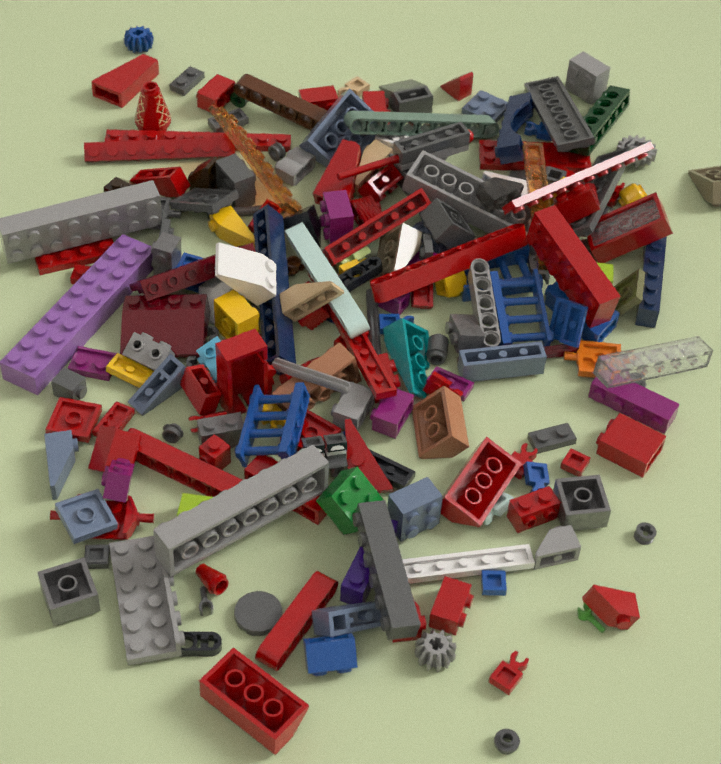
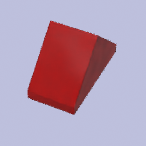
M471 71L444 83L440 87L454 99L460 101L471 95L474 74Z

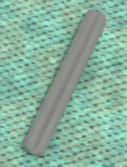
M275 358L272 362L274 369L281 373L344 394H348L351 389L349 381L280 358Z

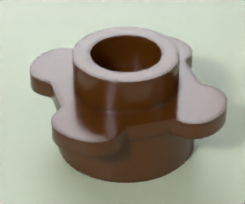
M287 257L289 275H295L305 269L299 257Z

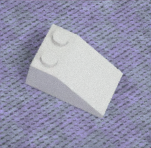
M220 242L216 244L215 276L257 306L276 296V264L273 260L254 251Z

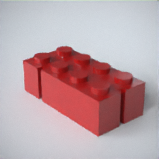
M256 329L215 343L217 386L220 392H222L219 404L227 414L237 412L243 414L247 412L238 394L242 396L249 407V397L253 392L254 385H259L263 395H268L267 345Z

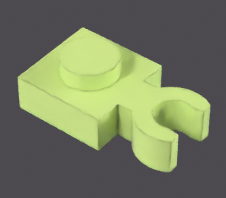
M366 245L337 263L336 267L338 270L339 266L354 259L360 262L366 258L365 255L371 252L369 247Z

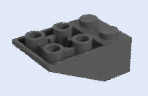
M410 79L379 86L380 91H384L385 98H388L389 106L393 112L432 113L433 95L427 85Z

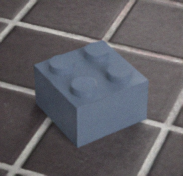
M428 477L388 495V511L390 518L398 521L397 537L400 542L407 538H414L418 533L426 529H432L439 524L443 496Z

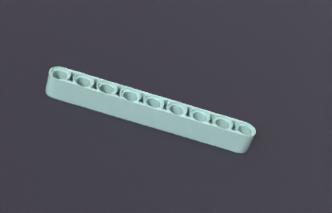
M303 222L285 230L288 241L314 282L332 281L344 290V294L328 304L349 337L353 339L369 331L370 326L365 316Z

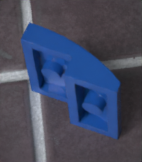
M556 297L549 326L550 330H553L554 339L559 340L560 343L579 348L588 307L563 297Z

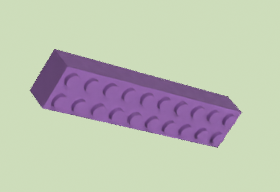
M122 234L0 361L3 379L33 394L39 395L72 359L74 353L77 352V347H83L121 306L125 296L133 293L129 284L145 279L153 271L151 266L153 259L151 246Z

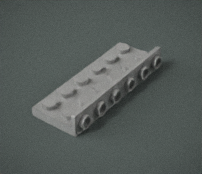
M154 536L109 543L128 665L182 656L181 646L185 645V637L183 631H178V626L182 625L180 611H175L174 606L178 605L176 591L171 592V586H174V578L168 574L156 558Z

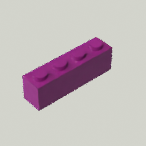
M602 368L592 381L588 395L589 398L606 405L663 434L666 433L675 420L680 405L605 368Z

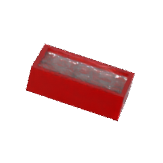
M655 192L602 215L594 232L587 236L591 252L597 262L605 263L671 235L673 232L664 206Z

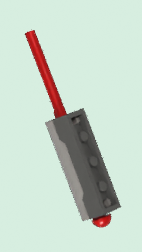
M458 122L398 140L393 145V156L337 173L338 180H343L390 164H396L401 171L410 169L422 150L440 159L455 155L469 149V143L473 141L474 134L462 122Z

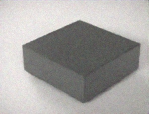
M109 544L85 545L84 558L88 569L109 568Z

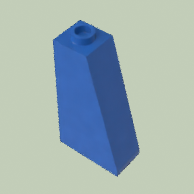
M557 281L552 285L550 284L544 293L546 295L545 305L552 312L556 297L569 299L565 292L559 288ZM615 310L610 321L589 328L585 322L581 338L585 341L603 342L617 327L620 312Z

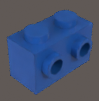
M352 633L333 637L322 636L303 639L305 665L308 674L312 673L313 676H323L327 674V671L337 670L338 673H347L352 671L351 668H358L355 638Z

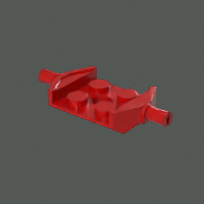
M132 496L127 497L126 503L105 500L118 523V527L116 530L90 539L128 540L132 537L140 522L154 523L155 514H140L137 511ZM50 511V520H60L56 511Z

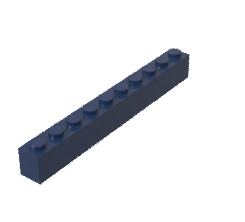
M267 204L253 213L255 250L257 253H261L273 260L276 264L277 285L276 296L259 305L262 339L267 345L268 359L266 361L269 365H272L275 358L296 364L293 321L282 313L280 293L289 288L283 216ZM276 371V374L279 376L284 374L279 371Z

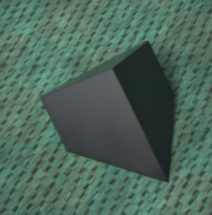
M314 204L283 218L284 230L303 222L317 245L321 247V226Z

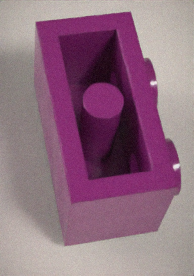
M397 389V396L380 399L378 408H374L370 416L372 430L396 439L413 410L414 395Z
M118 458L117 460H112L110 467H105L101 486H105L103 498L126 503L135 464L130 463L127 459Z

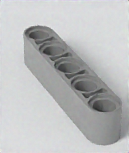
M478 258L472 261L468 272L473 315L485 335L482 348L499 346L501 337L489 265L485 260Z

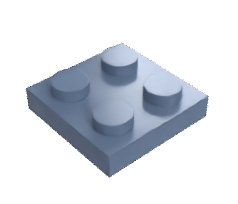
M480 90L462 108L461 114L489 115L497 123L504 116L506 103L508 102Z
M99 489L55 503V510L73 544L116 530L118 527V523Z

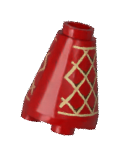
M145 82L141 89L136 109L135 125L138 127V130L167 131L171 124V114L162 92L156 82Z

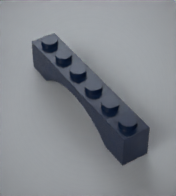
M531 92L509 96L508 103H506V112H504V120L501 121L502 128L499 129L500 136L497 138V147H495L496 158L500 159L501 165L523 161L525 149L521 135L516 132L522 124L533 117L535 108Z
M667 236L647 244L643 248L645 284L643 300L637 306L635 325L650 328L656 327L660 312Z

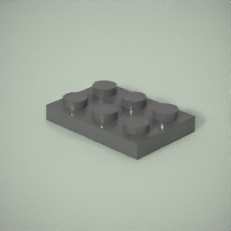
M193 188L170 201L171 209L181 210V212L194 211V213L208 212V214H216L219 212V209L232 205V202L238 199L239 196L235 190Z

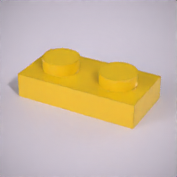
M119 353L106 366V372L138 388L154 372V370Z

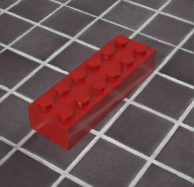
M555 205L534 212L526 238L529 245L536 251L538 258L544 262L548 272L555 278L559 288L565 292L569 300L588 307L585 322L589 328L610 321L621 297Z

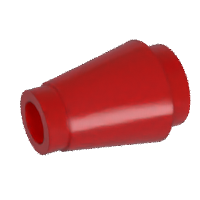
M205 563L200 564L195 570V574L209 593L220 595L227 589L229 581L227 576Z

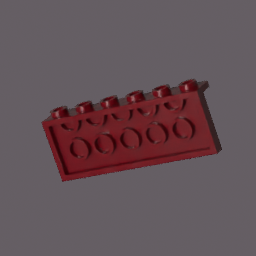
M253 242L237 246L256 252ZM216 254L129 284L131 292L138 291L139 294L143 293L145 300L150 301L215 278Z

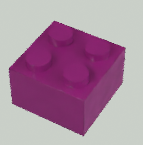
M346 190L323 192V201H320V210L323 214L319 216L320 226L324 227V240H328V244H331L353 230L354 215Z

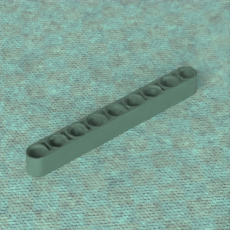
M349 111L343 118L345 125L353 134L415 136L458 122H462L467 129L473 132L476 138H493L499 133L500 129L499 125L489 115Z

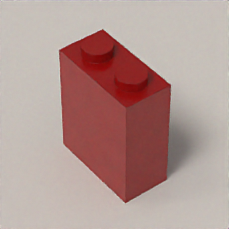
M619 413L615 420L611 419L609 421L606 432H601L596 440L598 445L596 454L643 478L663 450L666 435Z

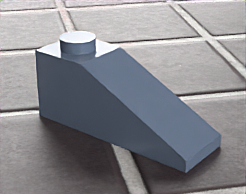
M170 353L128 400V403L144 416L182 388L180 383L186 366Z
M71 430L44 434L53 500L58 499L76 461L75 452L79 451L77 438L73 439Z
M375 601L312 610L314 635L333 637L381 626L380 610L376 609Z

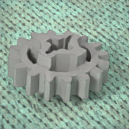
M628 135V139L623 137L622 141L618 142L616 151L627 147L634 149L652 140L646 141L644 136L639 138L638 135L635 137ZM652 144L654 149L648 152V157L640 161L637 158L635 159V162L632 163L635 168L638 165L645 167V164L651 165V162L655 161L657 153L655 144Z

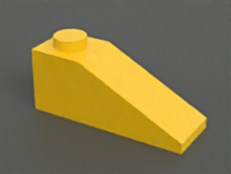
M231 205L219 209V212L216 214H209V229L219 239L235 247L253 242L255 248L253 233Z

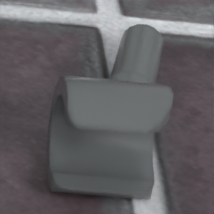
M202 586L200 587L202 600L199 604V613L203 616L202 609L208 607L211 609V614H213V603L208 600L206 588Z

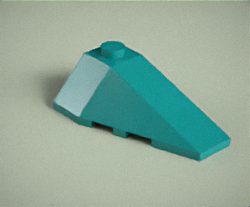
M401 318L383 328L384 342L392 360L394 359L396 368L409 393L424 399L427 397V393L423 391L427 381L426 370L430 366L426 356L429 332Z

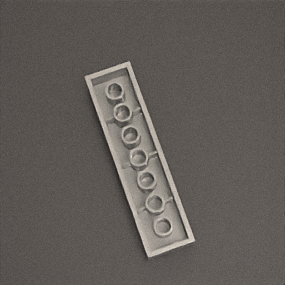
M422 150L407 172L402 190L410 194L423 188L431 202L438 198L458 210L467 223L487 233H492L513 224L523 223L527 236L534 212L542 210L536 206L531 208L524 206L525 209L517 214L510 212L505 215L502 207L518 197ZM528 243L530 248L529 254L537 255L534 248Z
M152 180L0 218V240L7 263L10 264L162 225L160 194Z
M314 445L299 450L296 454L286 459L280 460L270 468L261 470L253 477L242 480L238 485L228 490H223L217 496L201 502L189 511L180 513L174 519L161 523L157 528L153 529L156 558L172 577L316 498L328 487L329 462Z

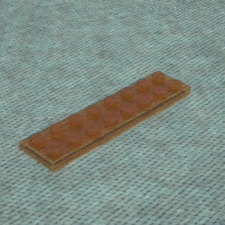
M212 104L208 110L278 206L290 215L302 209L300 203L292 199V192L282 185L284 183L283 180L273 173L275 169L271 164L264 161L266 157L260 150H256L255 147L257 145L251 138H247L246 135L248 133L241 125L237 124L239 122L233 114L229 115L222 106L219 108Z

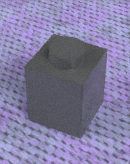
M65 367L51 381L53 395L58 398L64 397L80 400L87 393L85 377Z

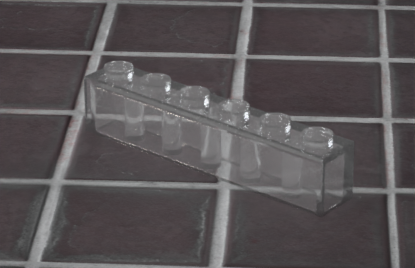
M699 336L598 356L593 374L606 388H612L708 367L714 350Z

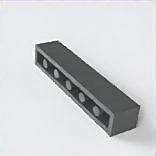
M386 500L358 503L352 519L354 527H357L359 531V546L363 547L364 565L366 568H369V584L371 589L374 588L376 594L374 601L376 609L380 610L381 629L386 632L388 640L416 637L421 623Z

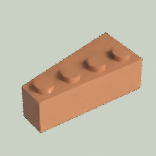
M340 342L334 347L329 348L326 353L313 360L307 366V368L356 384L362 381L355 357ZM292 377L286 383L279 385L272 394H291L294 391L295 383L304 382L310 395L307 407L310 410L314 408L317 401L325 402L330 399V395L335 390ZM277 403L282 411H286L289 409L290 403Z

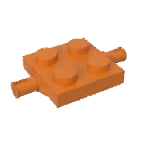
M580 340L577 353L564 351V360L576 361L578 376L595 378L602 368L621 376L622 366L635 368L636 359L623 358L621 344Z

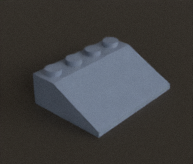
M348 89L339 96L301 142L299 147L315 155L316 161L325 167L330 163L342 139L359 144L361 154H363L365 147L375 140L376 135L353 134L345 125L343 118L349 111L373 110L351 89Z

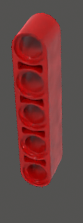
M319 571L314 572L261 643L256 652L255 660L275 671L280 670L313 625L312 610L322 609L327 606L334 596L339 582Z

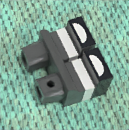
M343 433L323 435V439L321 436L301 438L302 449L314 445L327 459L332 477H337L344 470V467L348 466L346 458L347 440Z

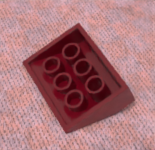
M207 294L164 295L150 301H146L144 295L125 296L122 309L120 354L122 355L134 332L140 335L144 332L152 336L153 341L157 343L163 341L171 345V350L176 354L175 357H200L196 350L206 344L211 313Z

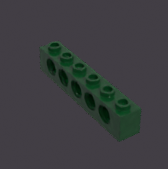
M610 85L606 91H603L602 96L596 100L593 107L589 108L588 113L583 116L595 137V144L589 145L586 148L571 149L568 152L589 157L629 106L630 89Z

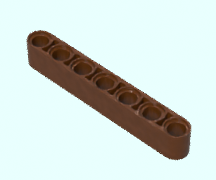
M250 74L242 75L233 87L235 94L309 130H312L327 112L323 108Z

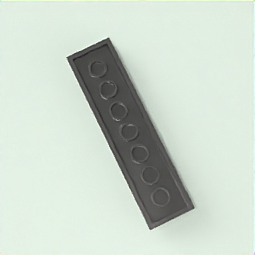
M559 76L524 83L526 93L531 92L534 108L558 152H568L571 149L586 148L589 145L595 144V137Z
M627 147L597 156L592 166L632 149ZM622 164V168L614 172L608 170L609 173L600 178L595 176V179L589 182L596 186L600 210L569 224L578 237H586L594 232L626 168L624 164Z

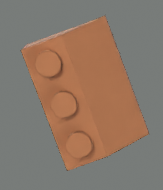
M443 386L413 406L412 414L419 458H453L469 448L462 402L459 395Z

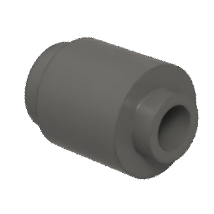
M433 334L428 339L426 356L433 365H441L447 359L449 340L446 336Z

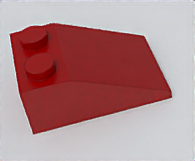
M593 183L580 184L572 191L564 192L553 199L554 205L568 224L600 210L596 186Z

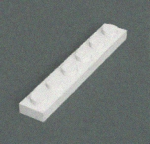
M529 544L402 559L409 584L443 580L444 576L459 578L481 575L482 570L508 572L532 569L535 565Z

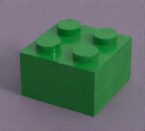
M358 467L341 471L318 497L316 502L342 534L345 535L359 532L358 528L354 527L352 519L358 503L382 501L384 499Z

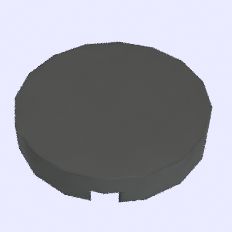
M265 591L247 593L235 605L234 617L237 626L252 636L269 634L282 616L280 601L274 595Z

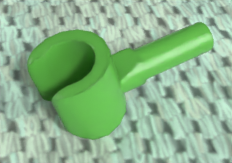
M583 603L585 611L578 607L577 615L580 620L589 621L601 633L606 630L592 615V610L585 603Z

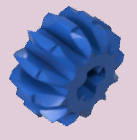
M136 26L135 28L130 27L129 30L125 31L124 44L128 51L141 53L142 51L148 52V49L152 48L154 38L149 28Z

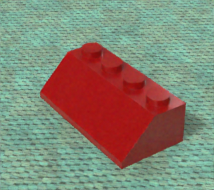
M486 436L475 448L443 494L440 514L452 523L480 527L522 463Z
M234 647L199 680L200 696L274 755L290 741L309 709V705Z

